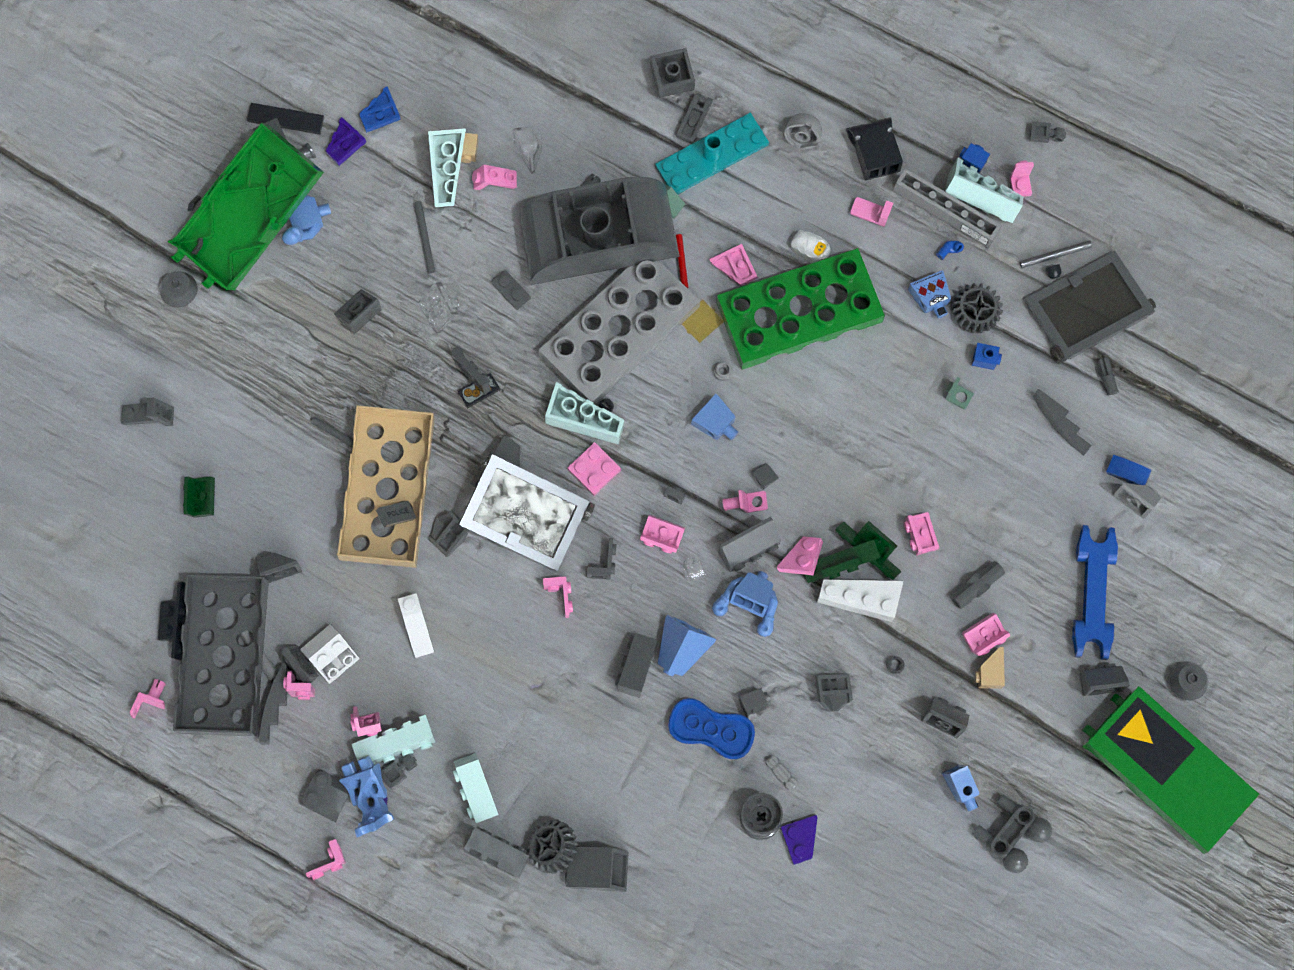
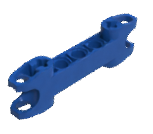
M1089 525L1081 527L1076 546V561L1085 562L1082 620H1074L1072 626V642L1074 654L1077 658H1081L1086 642H1094L1099 646L1101 660L1109 659L1114 640V623H1105L1107 565H1116L1118 556L1115 528L1112 527L1107 529L1106 538L1103 543H1097L1091 539Z

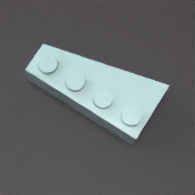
M466 129L428 131L435 207L454 206Z
M957 158L948 174L945 192L964 201L969 206L978 207L985 213H991L1003 221L1013 223L1023 206L1024 197L1003 184L998 186L992 177H983L977 173V168L973 166L968 168L962 164V159Z
M556 382L545 415V424L619 444L624 428V419L604 408L596 406L592 401L580 397L576 392L568 390Z
M426 715L420 716V721L418 722L408 721L403 723L399 730L397 728H390L382 732L381 737L374 735L353 743L352 747L357 761L363 757L370 756L373 764L382 761L389 763L401 754L405 757L413 754L415 749L421 748V750L432 747L435 739Z

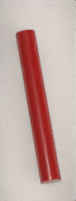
M676 234L680 256L677 257L680 282L689 288L682 234Z

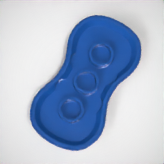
M687 698L679 701L674 706L669 718V731L674 739L685 744L707 745L728 759L744 757L751 749L755 737L754 725L747 717L740 714L717 713L696 699Z

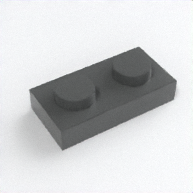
M506 270L492 281V285L516 310L531 299V296Z

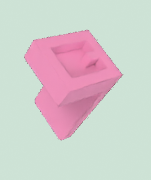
M1026 160L1017 162L1009 176L1011 189L1023 197L1032 195L1029 175L1034 167V163Z
M856 197L850 214L885 227L893 203L886 200L885 205L882 206Z
M566 576L543 578L544 590L548 589V592H557L559 588H563L565 617L569 618V613L573 612L572 601H568V594L571 593V582H567Z
M336 839L328 842L330 847L327 848L330 858H335V861L307 872L306 876L308 878L312 877L315 880L323 877L324 872L328 870L335 872L343 868L342 865L346 861Z

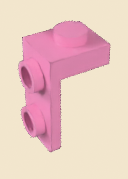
M482 165L473 171V189L481 190L488 185L515 189L517 188V173L515 170Z

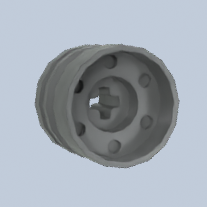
M757 793L748 797L743 804L740 815V824L744 833L756 840H767L774 836L779 830L783 818L782 806L770 794ZM757 815L760 817L765 816L764 822L762 820L758 822Z

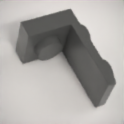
M609 538L607 568H603V565L593 564L592 567H588L587 578L610 580L611 574H615V563H612V555H616L617 544H613V538Z

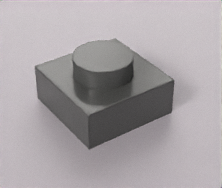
M668 486L664 497L682 505L685 493L677 486Z

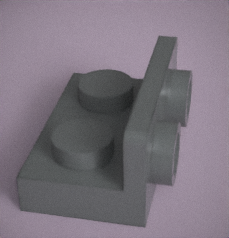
M297 645L287 646L281 651L283 654L282 659L299 683H312L319 677Z

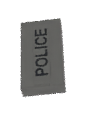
M409 501L379 507L376 510L384 527L413 521L416 518Z

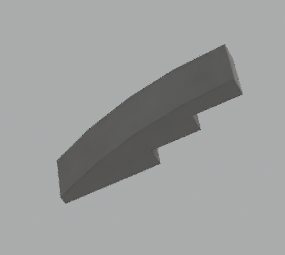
M1038 389L1033 398L1043 415L1053 428L1084 456L1092 445L1077 435L1080 427L1066 418L1069 410Z
M282 664L265 703L259 737L261 745H269L270 725H278L279 706H287L288 692H286V688L283 685L284 677H287V671H289L287 664Z

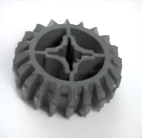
M973 283L971 288L966 285L964 290H959V295H955V301L952 303L954 307L952 313L957 314L954 317L955 320H961L959 326L966 325L965 331L970 327L972 328V333H975L976 329H978L979 333H983L984 329L989 331L991 327L996 326V322L1000 321L1001 317L999 315L1003 313V310L1000 308L1003 306V303L998 302L1001 298L1000 296H994L996 290L989 291L990 286H987L985 289L982 283H980L979 287ZM976 296L974 301L963 302L968 297ZM983 298L986 299L989 302V304H986L983 301ZM977 302H978V306H979V309H980L979 312H978V314H977V310L975 309V308H976L975 306H976ZM965 312L970 313L971 316H972V319H971L969 316H967V314H966ZM981 315H991L985 320L978 321Z
M547 820V823L541 822L540 827H535L536 832L530 833L532 836L531 840H527L530 844L526 848L530 852L528 854L529 859H531L530 863L537 870L546 874H556L557 871H563V866L569 867V860H574L572 855L577 853L574 850V847L578 845L574 841L577 836L573 834L574 830L562 821Z

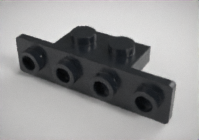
M182 581L177 583L176 601L161 602L158 640L172 641L171 658L182 661L183 656L181 632L182 625L186 619V604L184 602L186 583Z

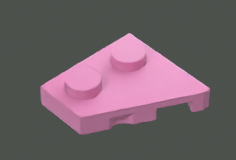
M742 244L709 259L712 265L740 286L758 278Z
M803 536L777 566L778 571L814 575L823 544L822 539Z

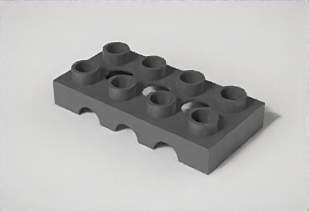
M186 575L184 597L186 619L182 625L181 632L183 656L178 666L179 698L177 703H175L174 732L193 735L257 737L269 581L265 577ZM212 592L217 593V603L212 607H205V596ZM247 594L256 595V603L251 608H244L242 606V599ZM225 607H231L238 613L236 626L229 630L219 628L216 623L217 613ZM206 631H213L215 635L214 641L210 645H202L200 642L201 635ZM244 631H249L253 634V641L247 647H242L239 644L240 634ZM220 646H229L235 652V661L228 668H218L213 662V653ZM209 669L211 671L210 681L206 684H199L197 681L198 673L201 670ZM243 670L249 671V682L243 686L237 685V674ZM223 684L231 689L232 699L225 707H215L209 699L210 691L215 686ZM200 708H206L208 711L207 720L200 724L194 721L195 712ZM239 709H244L247 712L246 721L240 725L234 724L233 714Z

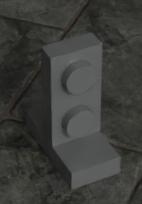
M154 397L147 398V403L122 405L121 424L123 425L159 422L165 426H173L174 407Z

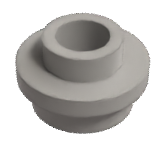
M719 362L714 368V374L719 380H728L733 374V368L728 362ZM725 369L727 373L721 374L720 370Z

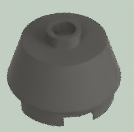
M174 271L167 274L160 284L161 298L165 303L173 307L181 308L188 306L197 294L195 279L183 271Z
M1184 662L1172 670L1170 686L1179 698L1189 701L1196 700L1205 694L1208 688V677L1204 669L1192 662Z

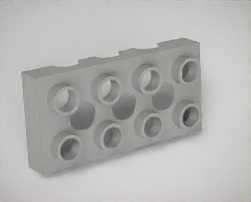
M642 261L638 265L629 266L546 342L539 349V357L580 397L588 399L596 405L611 391L618 380L635 369L647 353L655 350L675 327L682 325L699 309L700 300L660 261ZM649 267L655 271V276L651 279H644L640 276L639 271L642 268ZM643 290H651L658 297L657 306L650 311L641 310L636 304V296ZM617 292H623L628 296V301L621 305L616 304L612 300V296ZM670 293H677L681 296L682 301L678 305H670L666 301V296ZM616 315L626 316L631 322L630 331L623 336L612 334L608 327L612 317ZM595 317L600 320L601 325L598 329L590 330L585 326V321L588 318ZM644 318H649L653 320L655 326L653 329L645 331L639 327L638 323ZM590 340L600 342L604 348L603 356L597 361L586 360L581 353V348L585 342ZM562 343H570L574 350L569 355H562L558 352L557 348ZM621 343L627 347L628 351L623 356H616L612 353L611 348L615 344ZM588 369H596L600 373V378L597 381L590 382L585 379L584 373Z

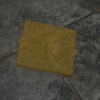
M702 300L700 301V307L682 325L688 334H691L701 343L724 321L715 313V309H711Z

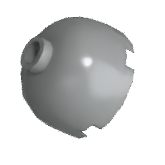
M799 113L788 121L784 136L789 144L793 146L795 143L802 145L800 149H812L820 142L822 127L816 117L807 113Z

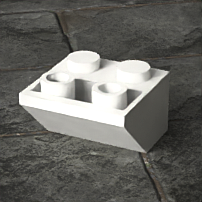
M331 624L300 649L329 684L360 659Z

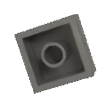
M686 48L650 56V67L659 98L695 89V78Z

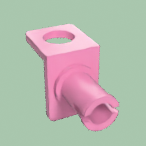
M738 490L739 497L723 499L725 511L741 508L746 513L768 509L765 491L746 494L743 490ZM757 496L763 500L762 505L759 507H755L752 504L753 499Z
M154 679L148 694L139 692L130 710L131 717L135 719L142 702L165 709V703L159 697L166 683L161 680L158 682V679Z

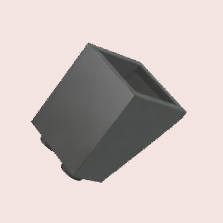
M574 847L577 853L572 855L573 861H568L569 867H567L565 874L566 887L626 892L628 851L612 847Z

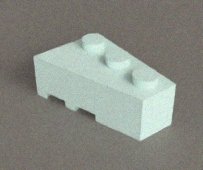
M476 753L455 760L456 770L453 773L456 782L461 781L463 788L460 789L463 801L468 800L470 807L466 809L470 819L474 818L475 822L478 823L497 816L498 812Z

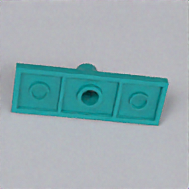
M750 112L655 164V168L665 184L672 187L678 195L769 145V141Z

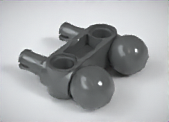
M1003 794L996 804L1011 814V818L997 835L993 836L981 825L975 829L973 835L986 844V850L993 858L1001 862L1003 861L1004 867L1008 871L1020 873L1026 869L1028 857L1023 850L1013 847L1026 831L1028 836L1035 842L1042 843L1047 841L1052 835V826L1048 820L1037 817L1031 808L1023 804L1017 805ZM1019 814H1027L1029 821L1022 822L1019 819ZM995 844H1002L1005 851L1002 853L997 852L994 848Z

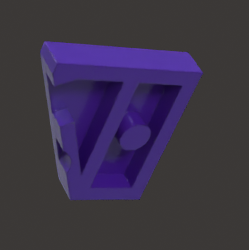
M341 117L336 132L334 131L332 141L329 143L326 153L340 166L366 143V139Z
M817 815L780 827L793 865L813 858Z

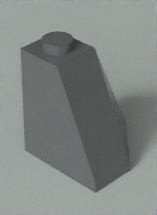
M504 435L495 444L470 484L476 488L492 454L520 467V445ZM496 468L485 494L500 493L502 497L509 498L518 490L519 478Z

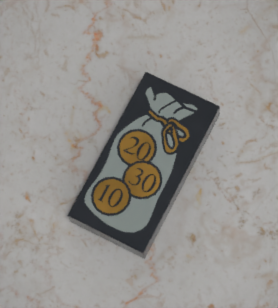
M491 373L486 375L490 380L489 386L491 389L486 395L474 383L458 391L467 409L500 391V387Z

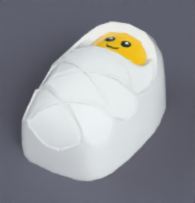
M799 230L795 234L790 245L791 250L797 256L811 264L828 258L831 252L830 245L826 240L804 230Z

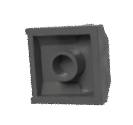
M318 769L307 787L300 805L337 822L339 814L349 797V793L345 786L340 783V779Z

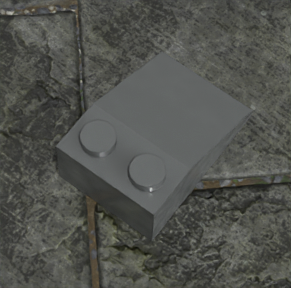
M941 697L933 698L922 722L957 739L966 730L970 715L966 714V710L959 706L954 708L948 705L949 702Z

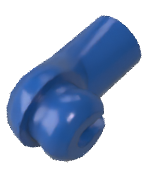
M947 241L936 253V256L943 260L948 253L962 252L964 245L959 241Z

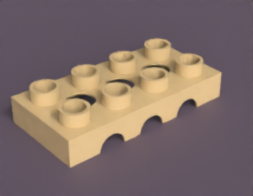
M357 405L353 430V449L350 454L348 468L349 480L344 499V518L340 530L337 553L339 560L417 568L435 422L434 413ZM375 426H379L384 430L383 436L377 440L371 439L368 436L369 430ZM412 430L421 432V440L417 443H409L406 440L408 432ZM389 441L400 443L404 450L402 458L394 463L385 461L381 456L382 446ZM367 464H377L379 472L372 477L366 476L363 473V469ZM414 467L418 471L417 476L413 480H405L401 477L403 469ZM391 478L398 483L399 492L396 497L384 500L377 495L376 486L380 480ZM364 500H370L375 504L373 511L368 514H363L358 510L359 504ZM409 501L416 515L413 521L394 525L393 532L387 537H378L372 532L371 524L378 517L376 510L379 507ZM360 537L367 538L370 541L368 549L365 551L355 550L354 542ZM398 541L406 542L408 544L407 552L403 555L394 554L392 552L394 543Z

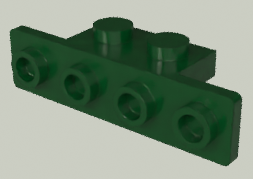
M870 521L858 533L845 522H842L835 529L839 536L853 547L875 540L880 558L870 561V563L878 567L891 580H894L901 573V570L888 560V557L898 545Z
M875 540L818 559L814 575H805L807 582L811 583L828 576L831 580L841 576L840 572L847 570L848 573L859 570V565L880 558Z

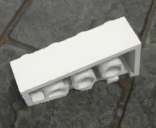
M823 580L817 603L892 622L895 618L904 581Z

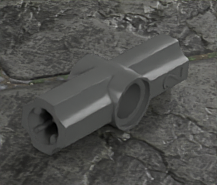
M996 561L991 562L951 595L952 602L959 609L964 608L973 599L985 593L995 581L1005 574L1003 567Z

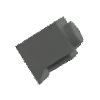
M762 688L742 695L739 699L747 718L751 712L755 714L765 710L767 704L771 702L768 693L763 692Z

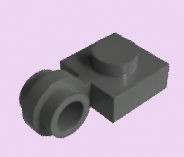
M1032 121L1030 141L1048 143L1049 136H1051L1053 141L1063 142L1066 138V132L1064 128L1060 127L1050 130L1051 123Z
M408 755L401 761L403 765L400 767L394 761L381 771V776L390 789H393L407 778L403 770L411 771L417 766L415 757Z

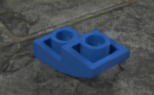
M1113 455L1106 472L1108 475L1124 479L1130 484L1146 485L1151 469Z

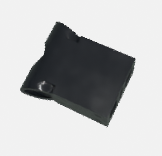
M891 117L877 120L872 124H861L846 129L847 136L855 147L865 181L901 171L903 159L892 132Z

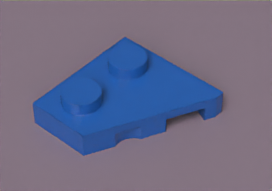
M388 86L383 89V92L377 98L370 102L368 107L359 113L366 133L401 120Z

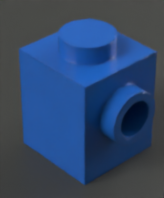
M971 143L968 148H963L959 157L963 160V165L968 168L971 166L977 168V173L979 174L986 164L990 153L986 152L980 145Z
M977 343L974 349L972 366L994 370L996 365H1000L1002 354L999 353L1000 347Z

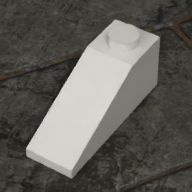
M417 593L398 598L415 658L434 653Z

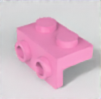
M926 512L915 516L908 515L905 519L904 527L906 533H910V547L912 551L916 552V556L939 550L929 513Z
M649 515L640 540L647 546L654 547L655 545L661 547V550L666 553H676L685 527Z
M995 613L988 615L962 632L971 652L978 656L989 653L991 648L1003 644L1010 637L1009 632L1003 628Z
M287 671V677H284L283 685L291 697H298V700H310V697H315V688L311 683H296V677L292 671Z
M357 706L353 707L350 721L352 730H357L358 737L363 735L374 736L379 731H382L379 712L359 716Z

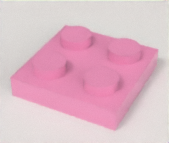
M594 442L567 470L595 496L621 471V468Z

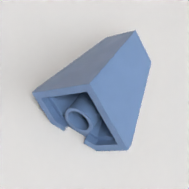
M667 615L664 623L658 665L663 667V672L670 676H674V674L683 676L715 643L716 639L681 619Z

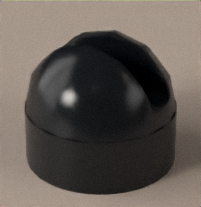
M1060 264L1045 269L1051 279H1057L1062 273Z
M605 398L599 402L598 407L612 412L614 404L610 399ZM605 402L610 406V408L606 407L602 403Z

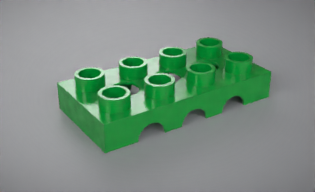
M858 248L719 294L716 299V304L742 370L767 362L768 359L783 353L791 354L802 350L809 344L835 339L847 331L855 329L859 331L880 324L885 317ZM845 263L852 264L856 272L852 275H845L841 272L840 266ZM809 275H815L819 278L820 284L817 287H810L805 283L804 279ZM838 283L846 288L847 298L843 303L832 304L826 299L825 290L829 285ZM773 287H780L784 290L785 296L781 299H774L770 296L769 290ZM803 295L810 299L812 310L809 314L797 316L791 311L790 301L795 296ZM857 297H863L868 301L869 306L866 309H858L855 307L853 300ZM737 299H745L750 307L745 311H739L734 307L733 303ZM769 307L774 310L777 316L776 323L770 328L758 326L754 319L758 309ZM822 309H828L833 313L834 318L830 321H823L819 318L818 312ZM786 321H793L797 324L798 330L795 333H787L782 325ZM751 333H758L763 341L759 345H751L746 337Z

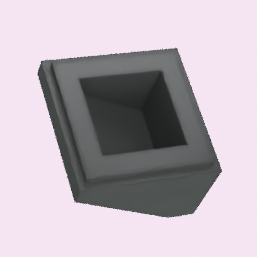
M768 464L761 466L752 473V476L763 490L779 479Z

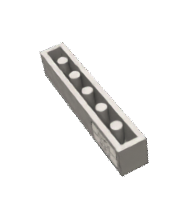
M906 168L895 184L894 192L988 248L1002 226Z

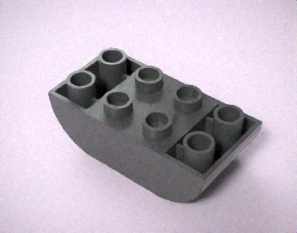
M625 177L552 191L530 200L520 211L531 285L634 266L646 260L655 262L680 257L667 188L664 183L657 179Z

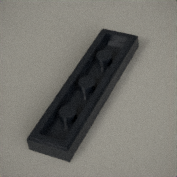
M251 103L247 118L248 122L264 124L277 118L281 128L321 135L324 115Z

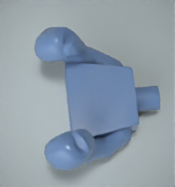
M307 195L291 215L290 222L292 227L283 233V242L287 245H294L303 240L313 239L323 227L321 217L331 214L329 204L317 206L315 197Z
M759 571L757 575L750 572L745 577L732 580L725 592L713 603V613L718 617H722L728 612L729 603L762 617V622L757 626V633L763 637L769 636L774 629V614L778 605L776 593L772 590L773 583L767 580L768 575L763 571Z

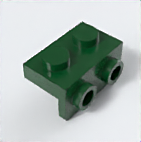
M189 476L185 477L183 485L184 514L193 518L213 516L215 478L211 476L195 479Z

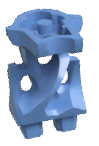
M370 756L363 757L357 761L360 770L356 769L353 761L341 767L344 777L339 781L347 789L353 806L357 805L363 813L362 822L355 829L356 837L376 831L384 824L394 820L393 815L388 811L387 789L382 781L380 764H373ZM356 788L360 790L359 795L356 792ZM369 797L374 799L373 806H369L367 803Z

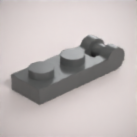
M695 93L676 134V138L691 144L694 143L713 103L712 98H704L701 94ZM699 103V104H702V105H704V106H703V108H702V107L697 106V104Z
M453 348L452 356L455 364L486 395L491 391L489 378L484 373L481 374L478 371V367L473 361L469 362L465 358L462 348Z

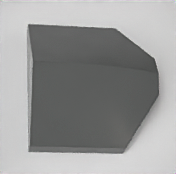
M453 511L440 514L433 522L431 535L428 539L446 557L450 556L465 541L470 531L458 525L461 519Z
M849 674L815 676L818 701L828 712L839 711L853 700Z

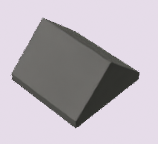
M361 289L334 315L355 335L382 309L377 298Z

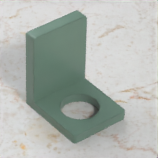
M957 377L954 383L950 381L945 390L948 392L946 400L965 410L974 393L959 386L958 383L961 378ZM959 392L965 393L967 400L959 402L956 399V394Z

